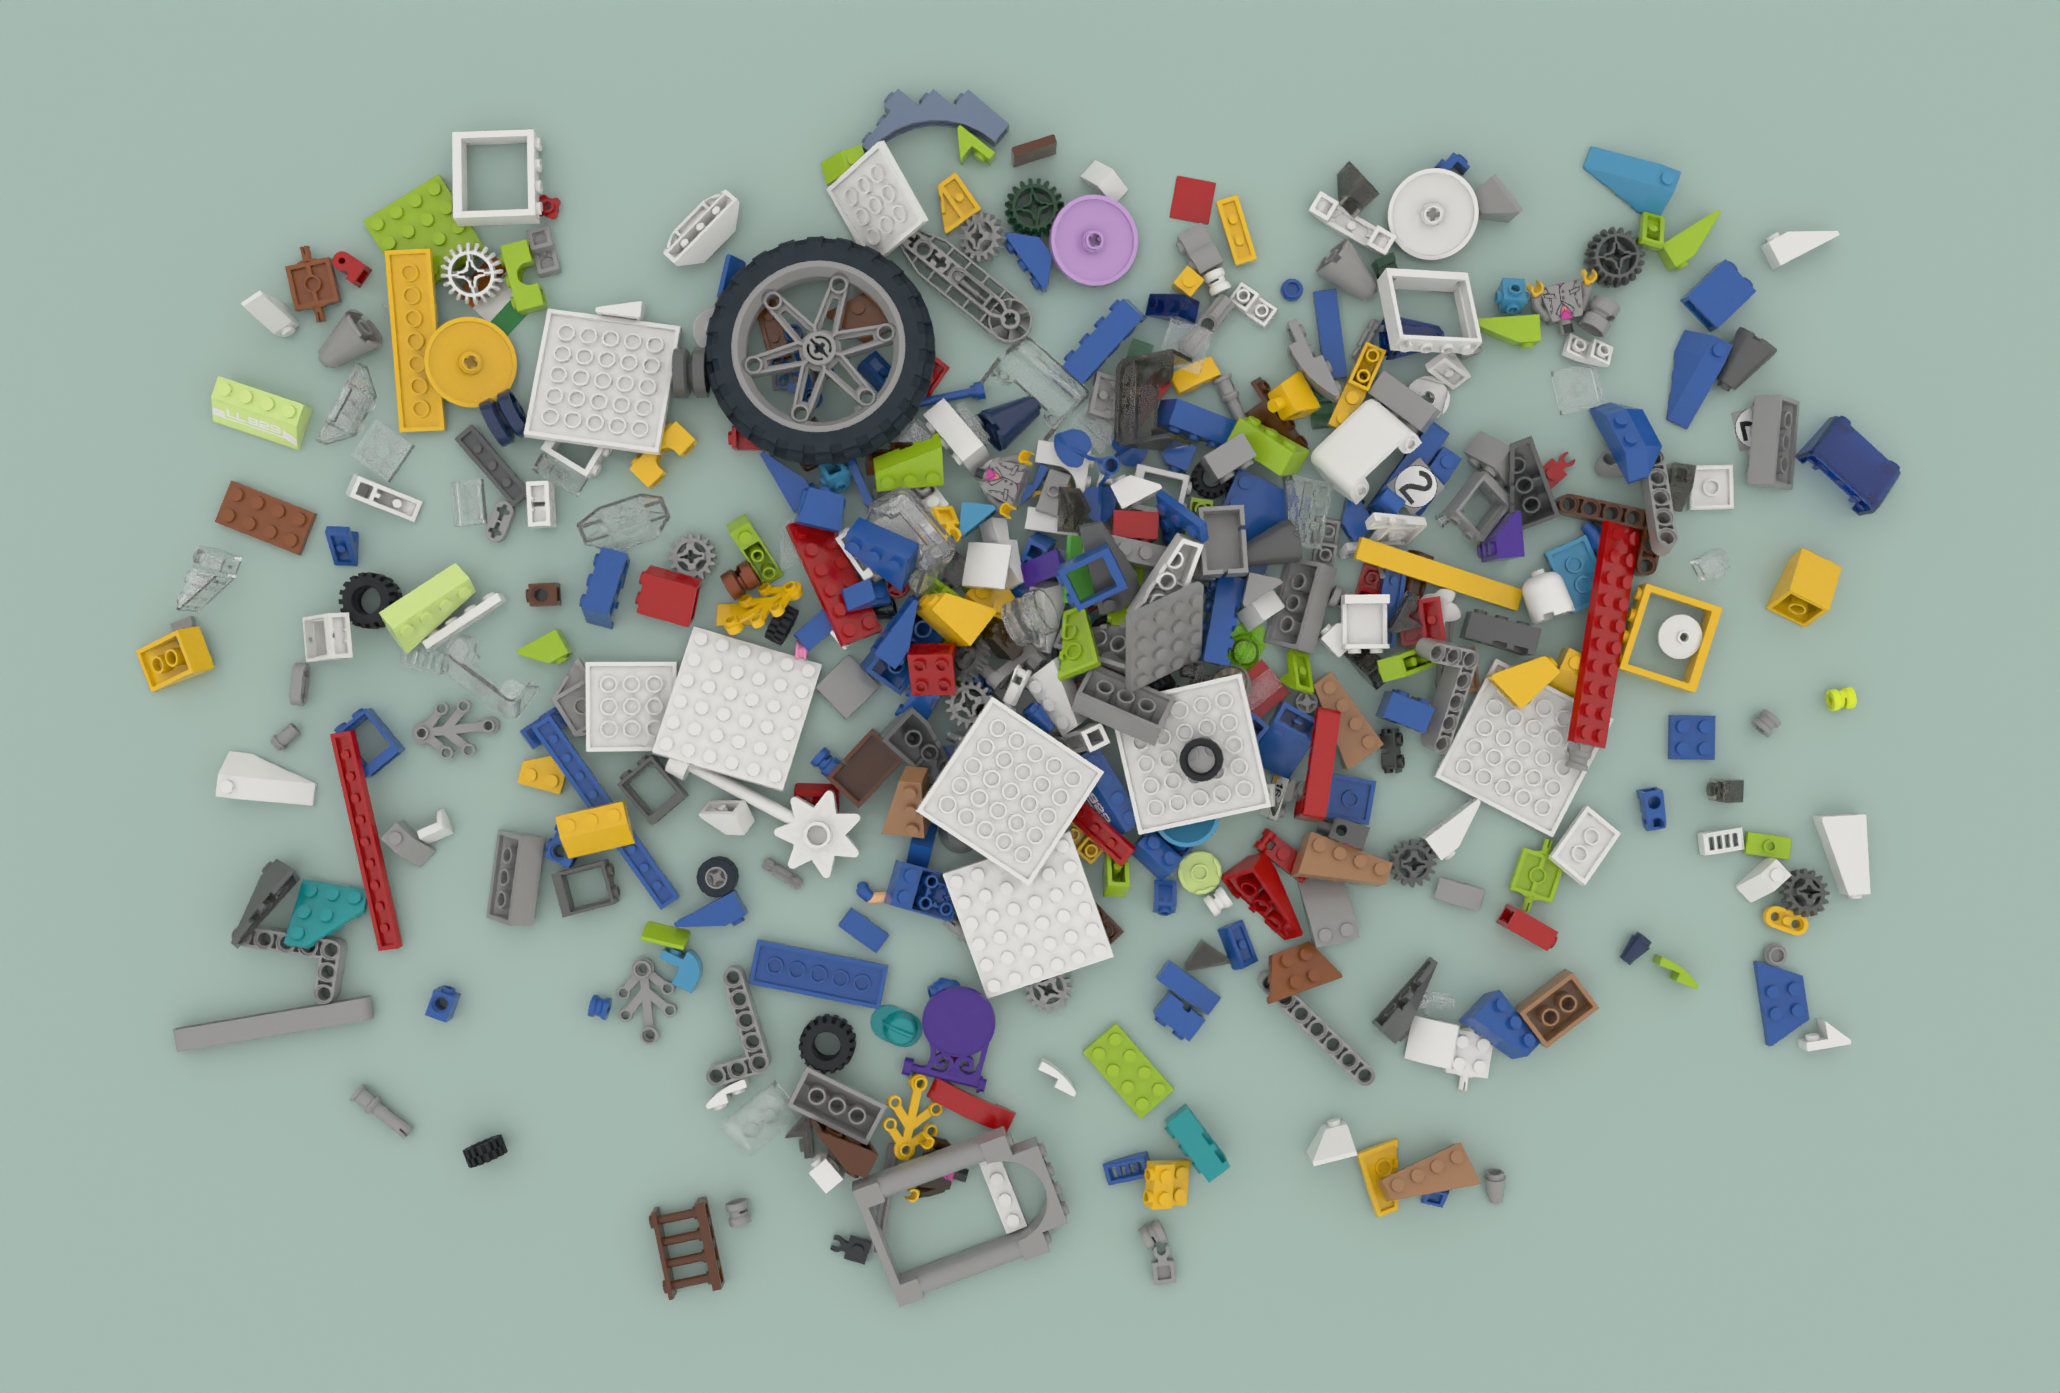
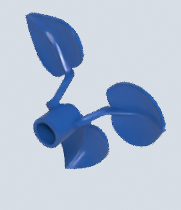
M1071 429L1055 434V452L1063 464L1068 467L1077 468L1083 464L1084 458L1097 462L1098 470L1104 474L1098 487L1091 486L1087 488L1081 497L1083 511L1094 522L1102 521L1105 524L1112 516V512L1117 505V498L1112 488L1109 486L1103 487V484L1110 478V475L1116 474L1119 471L1120 462L1125 466L1133 467L1145 459L1153 438L1150 434L1139 430L1119 432L1112 441V447L1117 453L1114 456H1106L1101 459L1087 455L1091 450L1092 444L1090 437L1084 431Z

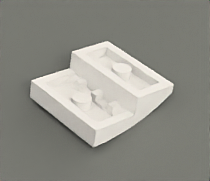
M969 542L962 587L1005 591L1012 545Z
M1415 1015L1410 1027L1404 1058L1436 1067L1452 1069L1460 1025Z

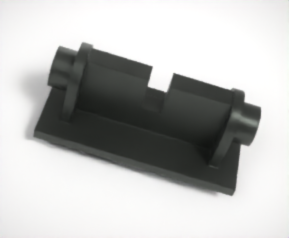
M1399 728L1392 729V733L1390 729H1381L1382 733L1379 736L1384 745L1380 748L1389 749V753H1381L1382 769H1384V773H1393V769H1395V773H1400L1402 768L1405 767L1404 755H1401L1400 746H1403V734L1399 733Z

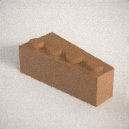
M1332 672L1325 673L1313 682L1314 694L1318 699V707L1339 710L1341 712L1336 752L1343 769L1348 771L1384 744Z
M1461 1142L1448 1146L1376 1181L1386 1202L1481 1184Z

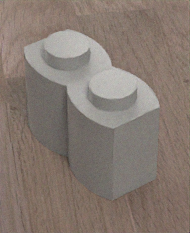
M1202 223L1178 235L1176 246L1181 255L1185 254L1189 259L1187 265L1197 274L1203 276L1222 265L1223 259Z

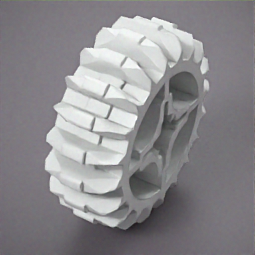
M467 242L466 250H464L461 244L457 245L459 253L454 249L449 250L453 258L445 256L444 260L449 262V265H441L442 269L448 270V273L441 274V278H449V281L443 283L444 287L452 285L453 288L448 293L451 295L457 291L456 300H460L464 295L466 304L470 302L471 297H473L474 304L479 303L478 297H481L483 302H487L485 294L487 293L493 298L495 294L491 289L500 290V287L495 282H503V278L497 277V274L504 272L503 269L496 270L495 267L501 264L500 260L495 262L491 260L496 256L494 252L489 256L486 255L489 249L487 246L483 248L482 252L479 251V243H476L474 249H472L471 243ZM466 255L465 269L454 271L456 262L459 258ZM473 255L481 257L490 269L479 268ZM470 267H473L477 272H483L475 276L474 280L470 279L467 275H461L470 271ZM483 276H491L488 286L478 292L479 279ZM455 278L467 280L471 292L460 287Z

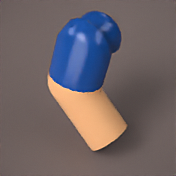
M864 881L857 884L856 893L866 903L884 902L886 891L873 892L869 889L868 883Z

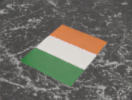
M494 257V258H492L491 260H492L493 262H495V261H497L498 259H497L496 257ZM486 262L480 267L482 269H490ZM499 264L495 266L496 270L503 269L504 272L497 274V277L503 278V282H495V284L500 287V290L491 289L495 294L493 298L486 293L487 302H483L481 297H478L479 303L474 304L473 297H471L468 304L480 316L495 324L508 336L526 315H522L513 309L511 297H513L512 289L508 288L505 281V275H508L506 267ZM476 271V272L470 277V279H473V280H474V277H475V276H477L478 274H481V273H483V272H477V271ZM483 276L479 279L478 292L488 286L491 276ZM466 282L462 288L471 292V288H469V284Z

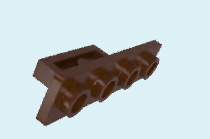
M1261 377L1250 382L1262 402L1246 412L1247 417L1253 416L1259 419L1262 425L1276 430L1279 434L1309 450L1306 439L1299 435L1293 420L1283 421L1277 412L1272 413L1269 411L1267 403L1270 400L1268 393L1271 391L1268 382L1262 380Z

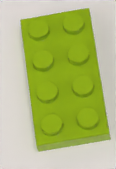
M1116 1022L1083 1050L1086 1057L1140 1119L1174 1091V1088Z

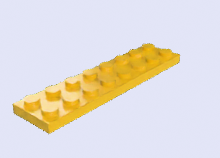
M432 249L386 250L385 263L399 432L445 431L447 427L444 398L433 389L424 369L426 345L432 334L438 329Z

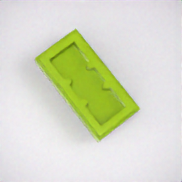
M1746 831L1743 853L1789 860L1792 838Z

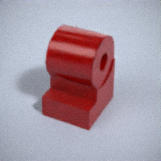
M340 251L333 256V266L340 272L348 275L346 280L360 288L372 269L347 252Z

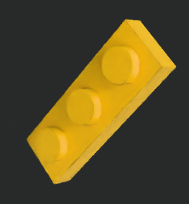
M1238 195L1216 201L1215 204L1234 266L1237 267L1256 261V253Z

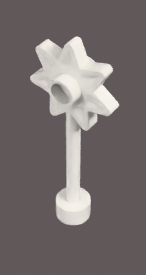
M669 759L665 771L682 781L691 772L786 823L776 828L774 834L794 844L788 866L791 869L812 860L824 878H828L832 875L836 856L855 858L860 854V849L847 833L861 820L862 816L858 812L838 813L836 796L833 790H828L815 806L799 796H794L790 800L792 810L724 774Z

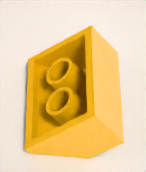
M625 800L564 813L555 817L560 840L568 859L635 844Z

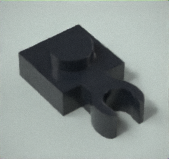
M834 1235L833 1240L839 1241L840 1246L831 1245L830 1249L832 1251L845 1252L844 1259L865 1265L872 1241L850 1235V1239L847 1241L840 1235Z

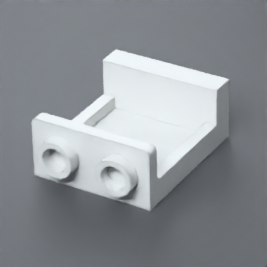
M1390 594L1341 595V649H1348V654L1361 653V649H1370V653H1384L1383 649H1390V644H1387V604L1390 603Z

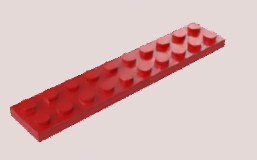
M1603 521L1567 739L1570 742L1604 749L1606 748L1640 537V530L1612 521Z

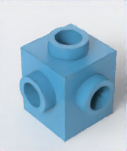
M1502 278L1499 288L1495 292V304H1498L1499 313L1521 314L1524 305H1528L1529 292L1525 290V279Z
M843 463L835 465L819 464L821 476L818 477L821 486L831 488L833 493H842L851 487L849 478L852 477V474L847 465Z

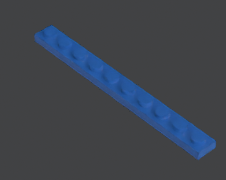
M551 714L531 727L588 808L613 802ZM633 831L635 844L617 847V849L660 910L678 899L680 895Z

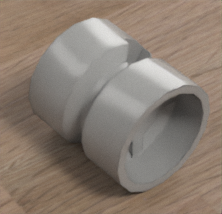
M1595 295L1588 306L1590 311H1586L1578 324L1589 334L1604 337L1610 328L1609 321H1614L1620 311V307L1609 298Z

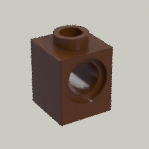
M560 583L528 584L529 589H526V601L530 604V607L562 606ZM542 589L547 591V598L544 601H541L538 597L539 591Z

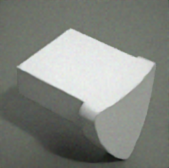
M444 809L437 811L436 823L417 831L420 840L430 844L454 834Z

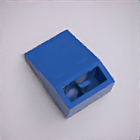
M1281 701L1268 723L1270 728L1258 741L1263 768L1278 776L1289 779L1311 745L1314 718Z
M1158 831L1142 834L1133 844L1137 849L1132 855L1161 881L1171 875L1193 847H1180L1171 844Z
M895 861L883 903L952 922L955 908L943 873L903 861Z

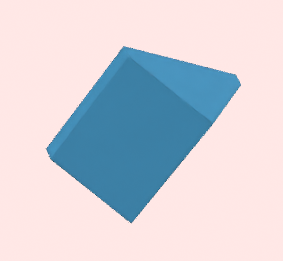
M962 502L959 530L962 533L961 539H965L979 525L997 513L995 506Z

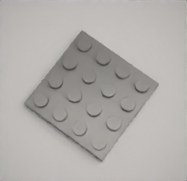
M1199 581L1192 583L1126 614L1125 688L1133 692L1200 659L1202 654L1204 585Z

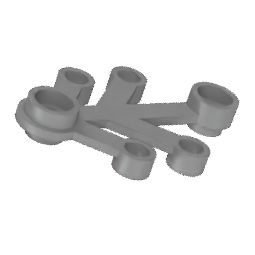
M462 699L458 701L457 709L446 723L441 727H434L442 715H446L450 711L448 703L438 702L434 707L435 711L426 722H419L414 725L412 737L419 744L429 743L439 751L441 758L447 760L454 757V748L445 746L435 737L444 735L462 749L464 756L472 757L477 753V747L474 744H469L458 734L483 731L488 735L495 734L500 729V722L495 717H486L482 722L456 725L463 715L472 709V703L467 699ZM463 702H466L468 704V708L466 710H463L461 708V704ZM441 704L446 708L443 713L439 711ZM488 721L492 723L491 730H488L486 728V723ZM421 729H424L426 731V735L424 737H421L419 734V731ZM468 746L472 747V754L466 752ZM446 748L451 752L449 757L444 755Z
M641 957L632 965L633 975L625 985L618 988L616 994L621 1000L627 999L631 995V989L640 980L641 990L629 1005L619 1012V1018L623 1022H628L633 1018L634 1011L642 1003L645 1028L640 1033V1039L644 1044L651 1045L659 1038V1031L654 1027L652 1002L663 1010L664 1015L667 1017H673L677 1013L678 1008L676 1004L668 1003L650 988L649 980L659 986L664 995L672 994L675 991V985L671 984L672 981H666L654 972V963L649 958ZM642 964L647 966L646 972L640 970ZM666 984H669L672 987V990L670 992H667L664 989V986ZM626 989L628 992L627 996H622L620 990ZM667 1007H673L674 1013H668ZM623 1011H628L630 1017L624 1018ZM647 1031H653L654 1037L649 1038Z

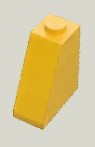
M1538 656L1492 672L1486 678L1516 709H1523L1560 671L1556 668L1558 664L1550 656Z

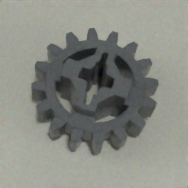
M977 637L971 646H956L957 652L953 661L955 679L964 684L966 681L972 682L973 677L978 678L980 671H985L984 665L989 664L987 658L991 656V653L988 652L991 647L981 637Z
M1410 839L1409 844H1407L1405 840H1402L1401 847L1394 845L1395 853L1389 852V855L1393 857L1392 860H1389V862L1393 863L1390 873H1396L1393 879L1396 881L1401 879V885L1403 886L1407 882H1409V886L1414 888L1415 882L1419 886H1423L1422 880L1430 881L1428 874H1435V871L1431 868L1437 865V862L1432 861V858L1436 855L1435 853H1428L1431 847L1428 845L1423 847V841L1419 840L1416 844L1415 839ZM1417 849L1424 854L1425 859L1418 856ZM1406 850V854L1402 858H1399L1400 855ZM1412 859L1415 860V861H1417V862H1420V863L1413 864L1412 867L1409 866V865H1407V864H1404V863L1411 862ZM1399 867L1406 870L1407 877L1400 872ZM1422 868H1425L1424 871L1418 876V872Z
M1807 868L1791 871L1792 876L1781 885L1784 887V890L1779 891V894L1785 897L1781 900V903L1787 902L1786 910L1794 909L1793 915L1795 916L1800 914L1802 917L1818 915V912L1825 910L1822 905L1829 903L1825 896L1830 895V892L1824 890L1828 884H1822L1823 876L1815 877L1816 871L1814 870L1807 871Z

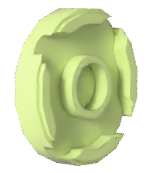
M1203 850L1188 853L1177 869L1178 879L1182 887L1196 895L1207 894L1213 891L1219 884L1220 877L1222 876L1221 865L1217 858Z

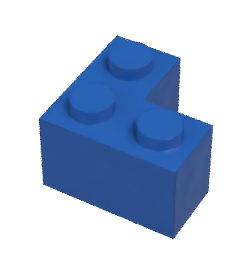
M1399 689L1385 691L1375 716L1417 732L1425 733L1435 710L1434 707L1429 706L1430 702L1419 697L1417 700L1408 698L1409 693Z

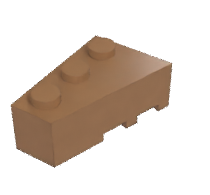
M905 767L881 834L925 838L931 821L915 810L929 791L928 768Z

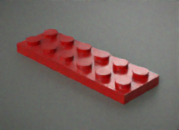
M794 522L787 524L786 530L840 646L843 647L880 633L883 629L873 608L847 612L841 591L859 583L860 580L850 559L835 539L839 536L838 533Z

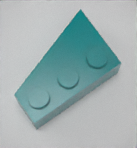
M1184 1104L1165 1119L1167 1124L1165 1130L1172 1139L1174 1137L1177 1138L1180 1142L1178 1145L1185 1156H1190L1193 1160V1167L1199 1174L1202 1173L1209 1183L1230 1167L1225 1154L1187 1104Z

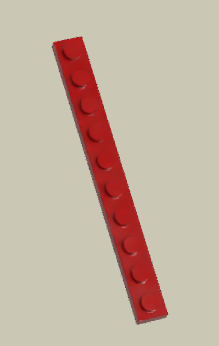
M355 730L330 734L378 951L399 949L403 944Z

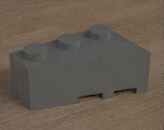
M1474 609V612H1466L1459 638L1519 655H1535L1542 629L1532 627L1529 623L1522 621H1508V617L1495 615V617L1488 616L1486 611Z

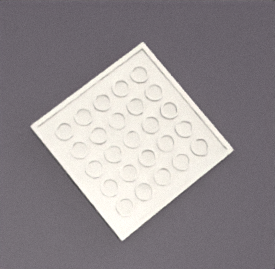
M548 308L523 435L526 438L660 455L673 382L672 355L673 350L679 348L682 332L681 326Z
M694 626L652 753L783 792L822 664L809 660L805 661L803 658L795 660V656Z
M1494 658L1453 737L1449 750L1444 754L1433 776L1528 826L1553 837L1587 772L1565 766L1566 761L1570 757L1568 754L1569 749L1592 754L1591 758L1587 761L1589 769L1599 748L1567 741L1574 698L1549 685L1545 686L1523 709H1516L1486 678L1488 674L1510 666ZM1610 717L1609 728H1610V726H1611V724H1612V722H1613V720H1614V719H1612L1611 717Z
M1242 673L1160 691L1176 699L1155 746L1115 729L1139 835L1272 807ZM1201 737L1211 739L1217 743L1222 750L1224 758L1222 768L1218 774L1212 779L1203 782L1194 781L1187 777L1182 771L1179 762L1180 753L1184 746L1191 740ZM1198 746L1189 753L1188 763L1194 771L1204 773L1212 769L1215 757L1209 748Z
M991 696L915 811L1030 886L1104 771Z
M1070 830L1065 831L1030 886L988 858L943 872L946 886L987 999L1114 957Z

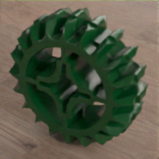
M1029 178L1027 186L1023 181H1020L1021 189L1016 186L1012 188L1015 195L1012 193L1007 195L1010 201L1005 202V207L1009 208L1005 211V216L1010 217L1007 220L1008 225L1016 223L1012 228L1014 232L1020 228V234L1023 235L1027 232L1029 236L1036 234V237L1041 239V232H1043L1046 237L1049 236L1048 229L1051 230L1056 215L1064 207V202L1059 201L1062 198L1061 193L1053 195L1057 190L1055 186L1048 189V181L1043 186L1041 185L1040 178L1037 179L1036 184H1033L1032 179ZM1036 193L1046 196L1051 203L1040 201ZM1026 194H1029L1028 203L1021 205L1020 208H1016L1018 201ZM1032 200H1034V205H1037L1038 208L1036 218L1035 213H1032L1031 210ZM1049 210H1053L1051 217L1045 223L1040 224V216L1048 213ZM1018 215L1029 217L1033 225L1026 224Z

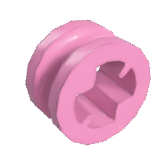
M797 640L795 660L803 658L807 661L809 652Z

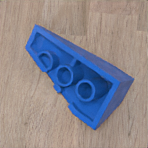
M1684 330L1674 351L1675 362L1674 371H1672L1671 376L1672 387L1669 394L1667 421L1688 429L1723 368L1733 347L1732 344L1713 335Z

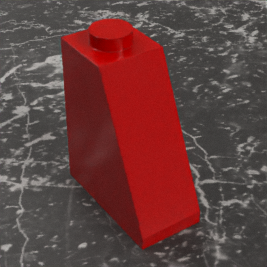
M1509 904L1505 905L1496 921L1497 924L1546 951L1549 948H1553L1558 939V932Z

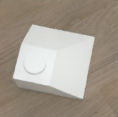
M1340 1118L1330 1119L1327 1121V1124H1323L1306 1151L1313 1166L1357 1156L1348 1125L1344 1119L1340 1120Z

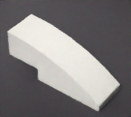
M991 517L979 525L984 543L1012 545L1006 587L1013 589L1024 583L1017 540H1010L1006 518Z

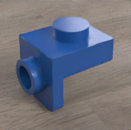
M1453 152L1446 161L1441 159L1434 168L1450 170L1453 167L1461 175H1464L1470 166L1462 155Z

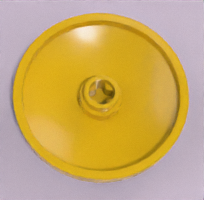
M460 317L444 323L432 334L425 348L424 369L433 389L446 401L461 407L478 408L480 402L488 398L497 401L498 393L510 389L516 376L517 357L510 339L495 324L477 317Z

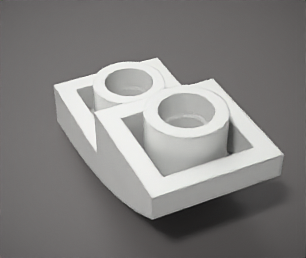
M1242 282L1230 296V299L1236 304L1235 307L1263 329H1266L1278 313L1276 307L1262 299L1259 293Z
M1570 333L1565 339L1562 355L1581 363L1608 367L1614 347L1595 338L1588 342Z
M749 1078L730 1082L722 1087L709 1100L706 1108L720 1110L727 1107L726 1103H729L731 1100L730 1093L732 1092L733 1095L745 1092V1088L750 1084Z

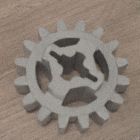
M980 212V215L972 214L973 220L966 219L967 227H961L965 232L959 236V238L964 239L960 247L966 248L964 254L970 256L971 260L985 263V260L992 261V255H1000L998 248L1004 249L1001 240H1005L1006 237L1002 236L1001 233L1005 231V228L999 226L1002 221L996 219L995 215Z
M689 533L687 539L684 535H680L681 542L673 541L676 547L675 549L669 548L673 556L668 557V560L674 562L670 566L671 569L677 568V573L695 578L699 576L701 579H705V572L712 574L710 566L717 565L715 562H712V558L718 556L711 552L715 549V546H708L710 542L708 538L702 541L701 534L694 538L693 533ZM696 543L701 544L706 552L699 551ZM684 545H686V549L682 553H679L681 548ZM692 552L693 554L702 556L695 558L693 562L691 560L684 558L691 556ZM703 561H706L704 567L699 570L700 564ZM679 562L688 565L689 572L684 570Z
M974 680L969 685L961 682V687L956 686V694L949 695L951 700L945 701L946 704L950 705L946 712L953 713L950 719L952 721L958 719V726L965 722V727L970 728V724L974 723L978 717L977 711L981 705L985 706L991 695H986L989 688L982 690L981 682L974 686ZM970 689L977 690L982 696H973ZM961 693L962 698L960 702L955 704L957 696ZM967 696L971 701H975V704L972 705V711L968 707H964V704L967 703ZM957 712H966L970 719L961 717Z
M1064 973L1025 986L1024 990L1029 991L1026 994V999L1032 998L1033 1000L1030 1005L1038 1004V1011H1041L1043 1007L1046 1008L1047 1013L1050 1012L1051 1007L1058 1011V1005L1061 1004L1065 1007L1064 999L1071 998V995L1067 993V991L1072 990V986L1067 985L1071 981L1070 977L1064 978L1066 974ZM1057 977L1061 980L1063 989L1057 986ZM1048 983H1051L1054 990H1049L1048 993H1045L1043 985L1047 986ZM1033 987L1039 990V999L1034 994ZM1053 997H1057V998H1058L1057 1000H1055V1001H1053V1002H1048V999H1050V998H1053Z

